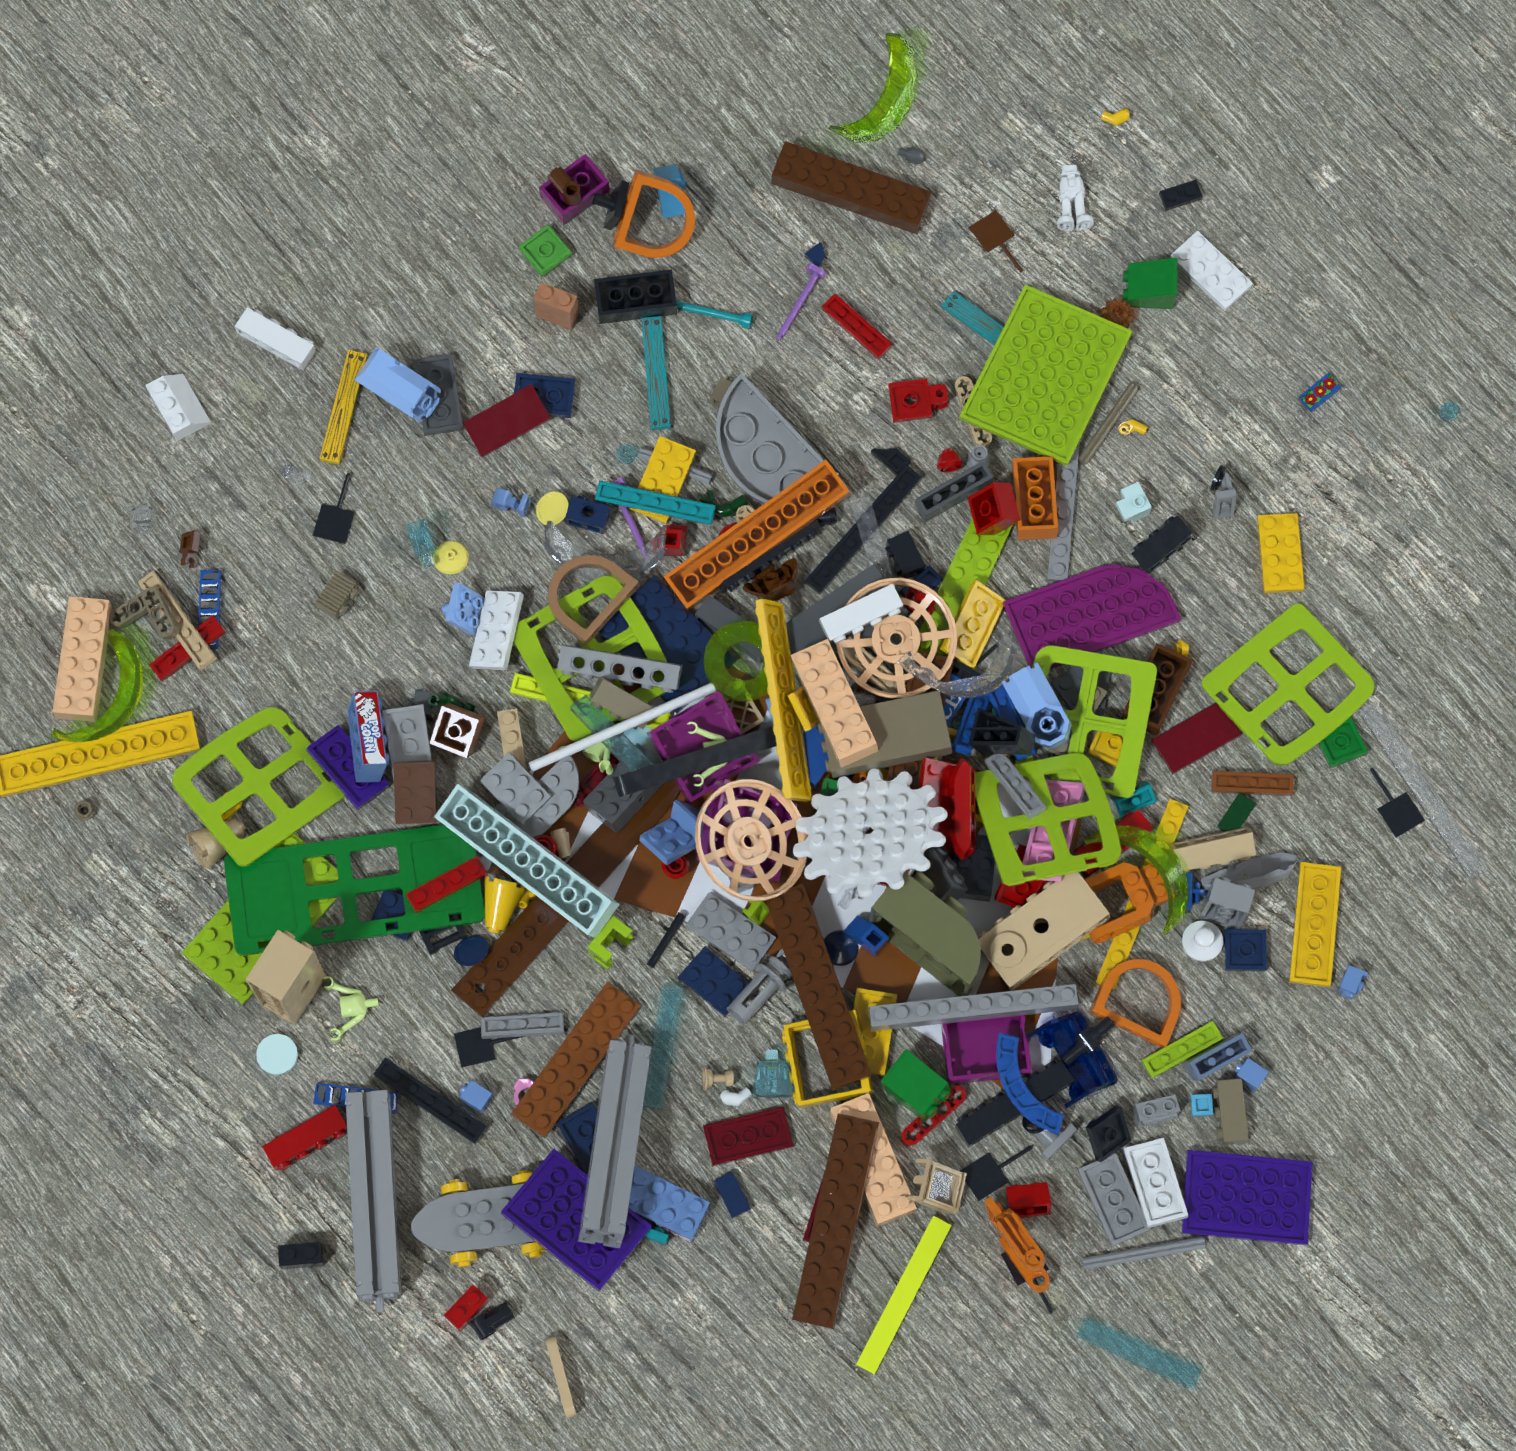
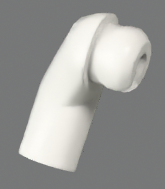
M747 1087L738 1094L728 1090H724L720 1094L722 1102L731 1106H739L752 1096Z

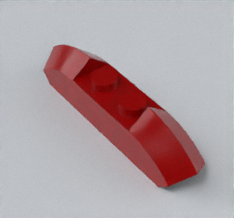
M961 758L952 772L949 789L954 790L951 796L952 804L954 805V813H952L951 817L954 828L949 829V834L956 854L961 860H964L976 850L975 769Z

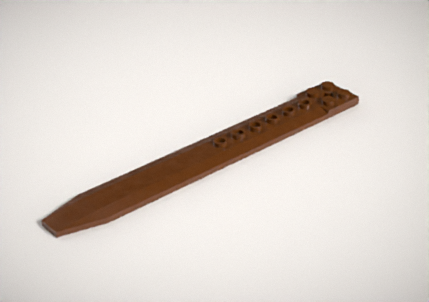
M675 781L665 782L618 834L602 823L566 864L599 888L640 843V835L652 829L673 806V802L680 792ZM536 896L488 949L486 957L480 963L473 965L451 991L480 1017H484L564 928L569 920ZM477 984H484L486 991L484 993H476L477 988L475 986Z

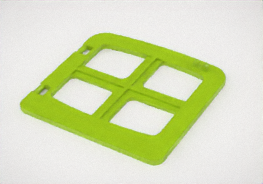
M601 576L582 588L558 600V604L568 617L584 629H587L588 626L579 613V608L601 595H607L613 600L623 587L615 578ZM592 588L595 593L584 598L582 593ZM631 598L619 609L629 625L627 630L603 643H598L593 638L585 646L579 641L582 648L617 653L629 645L638 642L647 659L667 662L652 631ZM548 605L530 617L518 622L513 642L571 741L576 742L592 735L617 719L610 716V710L606 708L591 716H584L562 686L565 681L574 676L562 674V670L551 667L537 637L538 630L556 621ZM538 618L540 624L530 629L527 623ZM577 657L575 660L576 666L583 668L585 660L582 657ZM597 660L595 668L598 671H603L605 668L604 662ZM657 670L654 674L655 679L661 682L664 679V673ZM614 679V682H610L624 690L619 680ZM654 686L653 689L641 687L630 694L645 703H649L666 692L661 691V687Z
M1297 603L1288 608L1202 679L1201 687L1252 743L1262 751L1269 761L1282 766L1288 765L1304 755L1347 721L1372 696L1374 681L1302 604ZM1302 630L1323 650V653L1300 672L1291 675L1270 654V650L1286 638ZM1254 663H1258L1276 681L1278 689L1256 708L1248 712L1229 693L1228 688ZM1336 664L1354 683L1355 688L1330 713H1326L1306 692L1305 687L1331 665ZM1222 692L1228 700L1223 703L1217 697L1218 693ZM1294 701L1314 722V726L1289 744L1279 746L1260 724L1286 702ZM1264 737L1270 746L1265 748L1259 740Z
M1046 646L1036 654L1034 664H1039L1046 678L1051 665L1054 663L1077 666L1084 670L1077 707L1074 710L1064 709L1072 724L1068 754L1080 753L1084 755L1087 735L1092 730L1122 735L1123 743L1113 776L1110 778L1099 777L1101 784L1102 782L1114 784L1113 790L1104 789L1105 794L1122 798L1132 797L1136 788L1157 677L1156 666L1151 662L1059 646ZM1101 671L1123 674L1131 678V694L1127 719L1121 720L1093 713L1092 707ZM1033 756L1018 762L1015 760V764L1033 761ZM1074 770L1053 773L1051 779L1045 778V780L1082 783L1077 772Z
M275 707L261 710L218 736L179 766L172 776V785L177 793L232 859L242 867L253 863L346 797L332 780L330 782L326 780L322 775L325 772L306 751V748L311 745L309 740L297 729L285 712ZM287 725H288V726L293 730V732H294V733H293L292 735H290V736H289L288 733L283 729V728H284L285 726H287ZM273 726L292 748L264 768L257 769L241 752L237 744L255 733ZM224 755L243 777V782L213 803H209L192 784L191 780L214 760ZM304 761L321 781V785L297 806L289 808L270 786V782L298 762ZM250 795H258L277 819L258 832L240 839L222 820L221 816Z
M1070 753L1014 765L1024 779H1029L1031 788L1046 805V811L1030 820L1025 814L1008 818L1004 817L997 792V786L1001 783L990 770L975 773L976 803L1001 881L1005 885L1012 886L1027 881L1042 880L1086 871L1091 868L1106 867L1115 864L1119 860L1121 846L1112 811L1091 760L1085 755ZM1074 770L1084 786L1089 801L1057 807L1053 804L1044 775ZM1095 816L1103 849L1076 856L1071 855L1061 823L1071 819ZM1042 826L1046 830L1055 859L1032 865H1024L1014 848L1009 833ZM1096 858L1097 862L1086 864L1085 860ZM1034 871L1035 875L1023 876L1024 872Z

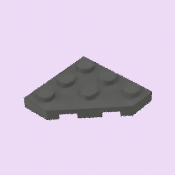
M1101 650L1095 652V653L1103 654ZM1077 666L1072 667L1051 682L1052 687L1070 710H1073L1078 702L1084 672L1083 668ZM1101 671L1098 676L1097 686L1106 691L1108 690L1110 672ZM1107 694L1095 715L1104 716Z

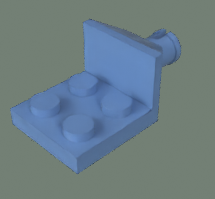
M675 800L671 817L641 834L639 841L664 864L672 863L696 848L695 826L702 806L696 809L689 803ZM703 822L701 823V834H700V838L702 837V832H703V827H704V823H703Z

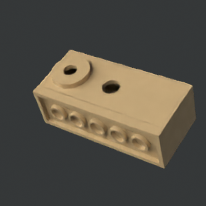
M1079 872L1063 875L1061 882H1048L1043 886L1044 891L1039 894L1035 892L1026 899L1027 903L1025 905L1014 907L1010 911L1011 915L1006 919L1003 917L998 919L993 924L994 928L989 931L985 929L977 935L982 953L1011 991L1089 935L1093 929L1110 919V913ZM1039 923H1046L1049 926L1045 933H1037L1035 927Z
M277 930L245 980L260 1005L291 1024L296 1025L323 983V978L326 976L323 972L324 969L321 967L322 965L317 959L318 956L315 955L311 945L304 941L299 943L295 936L286 930L284 932Z

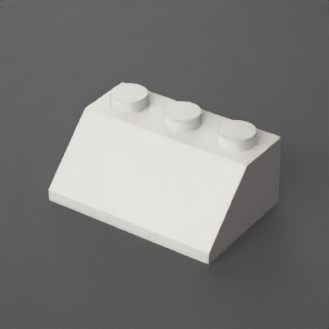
M184 374L162 376L145 385L176 442L211 424Z

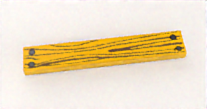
M352 350L347 352L320 461L340 465L361 385L354 379L367 361L368 354Z

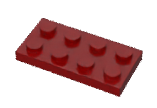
M924 758L922 759L919 788L930 785L935 789V797L928 802L927 806L932 808L943 807L947 811L948 816L944 821L936 823L933 826V831L940 832L945 836L946 842L944 845L952 846L949 829L954 828L951 819L952 813H954V805L951 800L954 790L949 789V783L956 764Z

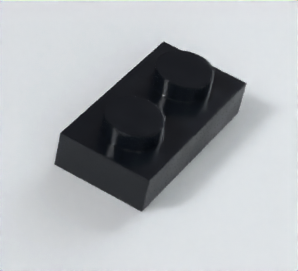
M1196 180L1159 192L1165 211L1202 200L1203 198Z

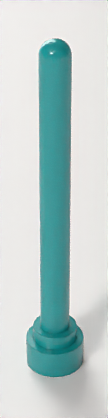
M676 301L677 309L737 322L738 325H742V328L746 329L751 327L750 323L753 320V314L745 312L738 315Z

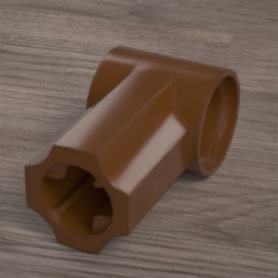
M561 167L554 168L547 176L548 180L560 192L568 205L574 206L579 204L582 199L579 184L574 182ZM570 192H576L574 195H568Z

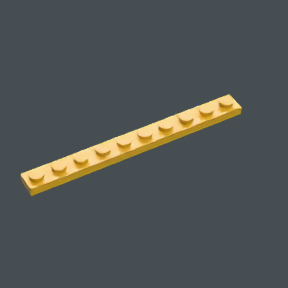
M1169 799L1142 867L1157 861L1163 871L1170 854L1169 844L1175 842L1189 806ZM1128 900L1122 916L1135 911L1130 900ZM1140 926L1113 938L1095 984L1100 985L1105 975L1114 966L1127 961ZM1120 976L1114 982L1111 989L1112 991L1115 990Z

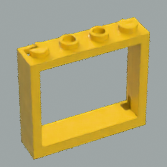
M856 1010L849 1011L868 1062L859 1013ZM808 1020L783 1025L782 1039L784 1043H787L788 1051H785L787 1063L791 1064L792 1070L789 1072L791 1084L794 1083L795 1092L792 1094L795 1104H798L800 1108L860 1097L867 1093L874 1094L871 1077L860 1080L862 1086L860 1089L806 1100L794 1033L810 1030L811 1028Z

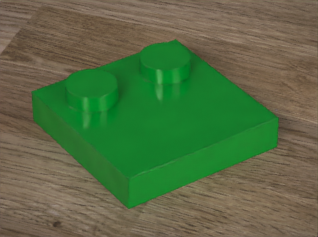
M1351 717L1318 744L1330 768L1368 754V750Z

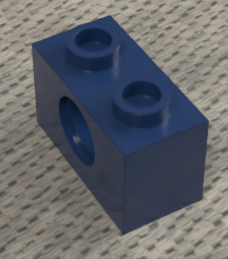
M572 496L565 516V523L604 534L611 513L610 506H607L602 501L592 502L583 496ZM590 510L593 512V515L587 517L583 513Z

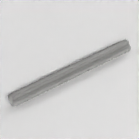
M1203 1237L1085 1257L1082 1259L1084 1269H1092L1204 1249L1206 1244Z

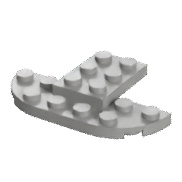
M508 752L480 780L508 810L503 816L532 838L543 835L572 806L579 791V771L571 755L559 760L537 781L511 752Z

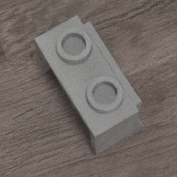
M1176 1094L1138 1103L1133 1107L1138 1128L1178 1119L1180 1112Z

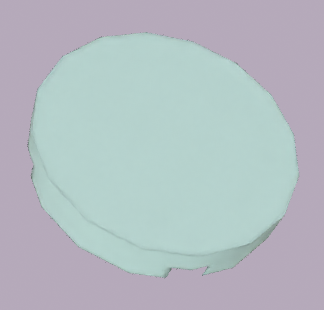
M269 1035L258 1045L256 1052L257 1062L261 1069L268 1074L277 1076L288 1073L296 1065L298 1059L297 1047L293 1040L286 1035Z

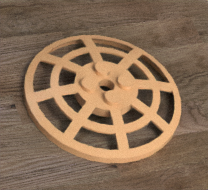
M887 578L875 581L859 590L848 601L846 606L859 600L868 592L893 584L894 587L895 585H903L915 588L925 593L926 597L920 604L900 597L903 605L915 609L909 618L902 615L887 616L882 619V622L873 626L872 638L860 639L859 632L854 635V639L836 643V647L843 668L857 685L880 697L900 699L924 693L944 677L955 656L957 630L949 607L934 590L915 580ZM933 600L943 611L949 625V630L937 631L933 618L926 611V608ZM921 615L927 621L931 632L919 633L915 622ZM891 635H900L901 643L898 645L892 644L890 641ZM950 638L949 654L944 666L940 670L931 663L937 652L938 639ZM932 640L931 650L926 659L917 650L920 641ZM855 647L859 661L866 668L859 678L848 665L843 648ZM861 647H873L877 657L871 664L865 659ZM911 658L921 665L916 670L903 674L902 663ZM883 661L894 664L895 675L885 674L876 669ZM925 669L935 675L923 687L906 692L905 680L918 676ZM872 674L883 680L896 681L898 693L877 690L867 685L866 681Z
M753 779L729 782L715 790L707 798L698 814L695 826V843L699 860L710 879L729 895L753 902L775 898L785 893L795 884L805 867L807 857L795 860L786 856L787 841L785 831L794 828L796 821L802 818L794 803L791 800L785 799L783 792L771 784ZM733 788H757L762 790L758 802L748 799L735 800ZM725 792L728 804L722 807L713 819L705 814L707 807L718 795ZM770 795L775 797L785 807L792 820L781 824L775 813L765 806ZM737 807H753L752 816L741 818ZM730 810L733 822L726 828L718 822ZM762 812L772 821L775 827L767 829L759 821ZM702 822L710 827L709 846L711 852L705 855L700 838ZM715 831L724 836L725 847L718 850L715 848ZM797 831L798 842L804 841L807 838V834ZM777 834L780 842L779 853L771 850V837ZM745 837L750 838V840H751V846H750V847H747V846L745 845V843H744V838H745ZM728 855L735 862L733 872L725 867L720 857ZM766 858L776 861L772 869L764 874L760 863ZM714 860L720 870L731 878L729 888L717 879L711 871L708 862ZM782 864L793 867L794 870L788 880L781 887L774 890L768 880L780 870ZM742 867H752L757 878L741 877ZM738 883H761L767 894L759 896L737 893Z

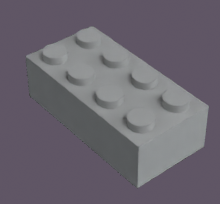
M1224 877L1215 878L1205 896L1199 920L1208 921L1229 929H1240L1249 913L1255 890L1244 883L1237 885Z

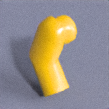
M1130 419L1122 422L1118 427V431L1122 435L1135 431L1144 435L1148 426Z

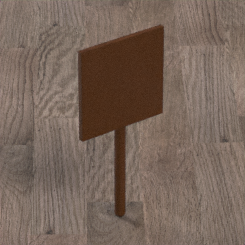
M996 210L969 227L987 253L1000 246L1019 272H1023V269L1003 244L1015 235Z

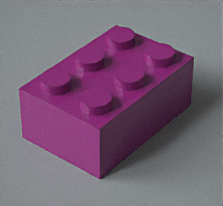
M586 154L564 169L567 175L580 186L582 199L579 204L574 206L568 205L564 197L549 180L539 187L540 197L563 225L591 206L596 192L602 195L610 192L609 181ZM570 192L568 195H574L576 192Z

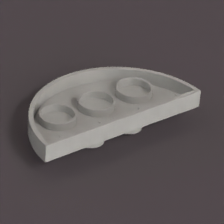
M742 373L733 381L723 397L717 416L716 439L722 463L734 483L749 497L761 504H765L824 460Z

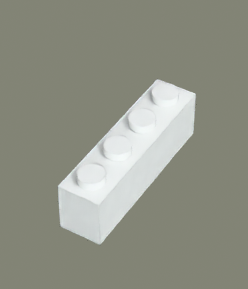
M247 307L235 325L237 334L303 371L316 352L314 343L310 339L297 336V333L291 328L285 329L281 327L280 323L275 319L270 318L269 320L265 318L263 313L257 309L251 310Z
M890 584L820 618L819 623L829 643L834 641L836 644L846 639L845 635L851 632L855 635L863 631V626L867 624L874 626L882 622V617L888 614L889 617L899 614L903 604L894 585Z

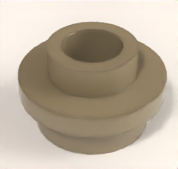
M83 800L76 804L74 813L79 820L87 821L94 816L95 807L90 801ZM84 808H88L87 814H82Z

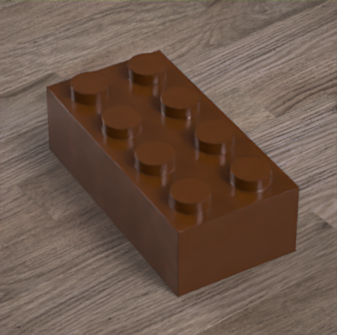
M1156 643L1147 661L1153 663L1157 668V677L1146 730L1155 736L1158 735L1193 662L1192 659ZM1130 699L1122 713L1121 720H1125L1128 717Z

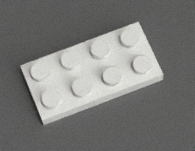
M1199 231L1195 232L1170 255V258H1177V266L1224 311L1253 285Z
M486 591L469 663L471 668L507 670L524 594L521 592Z
M1164 1138L1124 1148L1123 1151L1147 1228L1188 1218L1187 1209Z

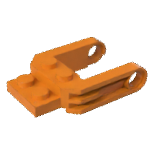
M1157 861L1140 869L1137 866L1123 862L1084 879L1093 892L1122 881V885L1135 910L1093 929L1089 935L1094 944L1105 942L1150 922L1155 907L1174 899Z
M992 1197L984 1200L988 1218L999 1232L1001 1237L998 1241L1034 1292L1041 1293L1046 1291L1050 1286V1279L1048 1273L1043 1268L1045 1265L1044 1255L1024 1227L1020 1216L1010 1208L1004 1211L1000 1202L997 1201L995 1203ZM1042 1276L1045 1282L1042 1285H1035L1033 1283L1034 1278Z

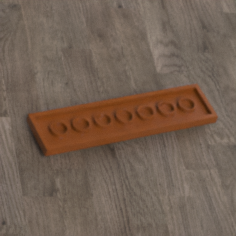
M607 982L514 1108L511 1116L545 1139L605 1057L610 1040L618 1039L641 1005Z

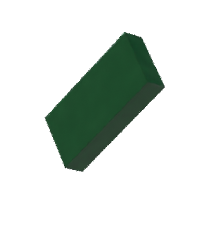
M1239 793L1217 827L1224 832L1241 828L1256 803Z

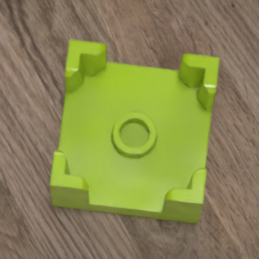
M612 916L597 937L588 945V955L608 971L613 965V961L610 960L612 953L606 948L611 945L614 937L625 946H628L633 941L631 936L633 930L615 916Z

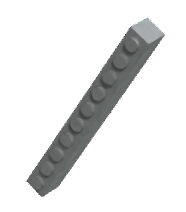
M1076 984L869 1006L868 1012L871 1031L1075 1010L1078 1007Z

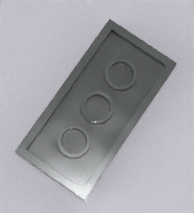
M452 354L413 360L414 372L441 389L440 393L437 392V397L440 398L439 403L432 414L427 418L422 417L424 436L464 430Z

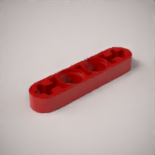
M958 1085L951 1087L948 1101L940 1103L946 1105L947 1112L944 1115L936 1112L932 1118H929L932 1121L930 1128H923L920 1125L921 1118L917 1117L903 1130L902 1142L909 1147L917 1145L965 1101L966 1091L964 1088ZM955 1091L957 1093L960 1091L961 1100L956 1098L954 1101H952L951 1104L954 1105V1107L951 1108V1105L948 1101L953 1097L952 1092ZM916 1124L923 1134L920 1135V1132L915 1134V1141L911 1139L907 1141L906 1133H913L916 1130L913 1126Z

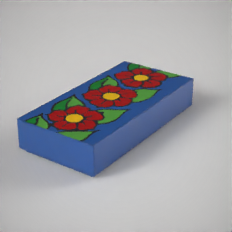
M1327 373L1301 394L1298 399L1312 413L1338 392L1341 386Z

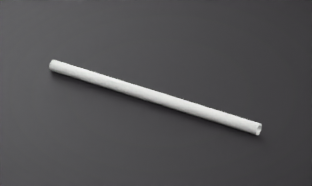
M711 682L529 762V766L532 772L712 694L716 692L715 686Z

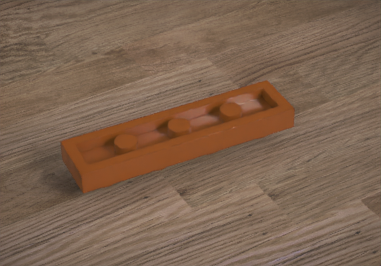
M1212 771L1211 792L1293 796L1294 774Z

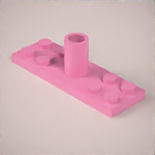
M1046 780L1055 806L1063 807L1082 802L1085 790L1082 783ZM1077 818L1061 823L1069 849ZM1042 826L1032 827L1022 864L1032 865L1054 860L1055 857L1045 828ZM1034 871L1023 873L1024 877L1035 875ZM1062 876L1042 880L1061 882Z

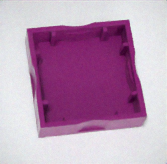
M719 691L712 693L647 732L648 737L663 761L703 749V742L715 741L697 733H688V731L696 729L694 724H687L690 721L695 722L701 729L724 736L726 740L744 735L738 728L731 710ZM756 753L729 761L724 767L706 777L701 786L693 785L699 784L702 781L699 776L693 777V775L701 774L705 770L674 779L687 803L714 789L715 782L736 776L760 760Z
M723 779L715 782L713 792L733 781ZM750 787L733 788L735 800L748 799L758 802L761 793L756 792ZM725 792L718 795L710 803L707 816L713 819L717 812L728 804ZM770 795L765 806L775 813L781 824L792 820L785 807L775 797ZM737 807L741 818L752 816L753 807ZM730 810L718 822L726 828L733 822ZM762 812L759 821L767 829L775 827L772 821ZM706 824L704 825L701 837L704 855L711 852L709 846L710 827ZM791 829L785 831L786 841ZM715 831V848L718 850L725 847L724 836ZM777 834L771 837V850L779 853L780 842ZM745 837L744 843L747 847L751 846V840ZM728 855L720 857L725 867L733 872L735 862ZM766 858L760 863L764 874L772 869L776 861ZM714 860L708 862V864L718 867ZM742 867L740 875L757 878L752 867ZM782 867L768 880L770 884L779 881Z
M1025 1015L941 1024L948 1084L1000 1080L996 1065V1043L999 1032L1019 1037L1017 1047L1019 1071L1021 1077L1030 1075L1032 1069L1029 1045L1025 1036Z

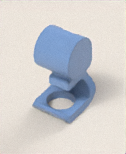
M501 488L496 489L491 501L493 507L504 511L512 508L521 517L526 516L531 503L529 495L524 494L520 502L516 497H513L510 491Z

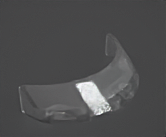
M548 521L544 531L545 549L548 555H551L560 566L579 556L596 555L612 561L634 579H638L649 574L662 559L665 553L667 525H663L658 534L641 548L622 554H600L588 551L572 543L557 529L552 521ZM595 567L579 568L568 574H572L588 584L598 577L611 576L606 571Z
M1006 632L998 641L996 654L991 665L982 675L951 682H942L936 678L933 671L929 668L919 667L915 663L911 651L906 652L898 660V663L912 676L937 691L955 697L974 698L995 691L1002 685V681L1008 679L1017 657V646L1011 632Z

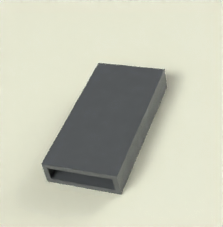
M874 564L786 623L791 655L826 640L827 637L819 623V619L845 607L848 601L868 584L884 579ZM883 586V587H879V588H877V589H874V590L868 592L867 594H865L864 596H862L861 598H863V597H865V596H868V595H870V594H872V593H874V592H876V591H878V590H880V589H882V588H884V587H886V586ZM903 606L900 609L901 612L897 615L908 617V611ZM871 624L863 626L864 630L860 632V639L872 638L874 627ZM853 633L845 635L846 639L844 640H847L849 636L854 639ZM834 641L830 642V645L834 651V654L838 662L840 663L841 661L839 659L838 654L836 653V644Z

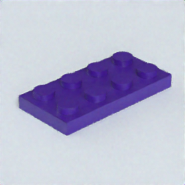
M339 725L306 748L309 755L357 810L389 787V783L383 776L380 782L356 783L351 739Z

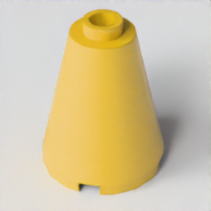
M486 876L485 927H489V932L500 934L501 930L505 931L525 887L521 885V888L516 887V882L494 878V881H489L490 877Z

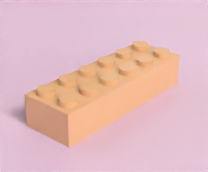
M69 596L53 705V714L56 719L97 722L110 630L109 617L113 609L109 600Z
M828 639L790 655L792 664L841 768L878 752L875 738Z
M867 1093L830 1108L829 1113L834 1125L838 1113L879 1122L864 1191V1198L876 1227L915 1213L916 1205L913 1201L907 1200L908 1195L911 1196V1193L870 1094Z

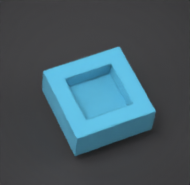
M1212 1094L1190 1096L1192 1117L1213 1116Z

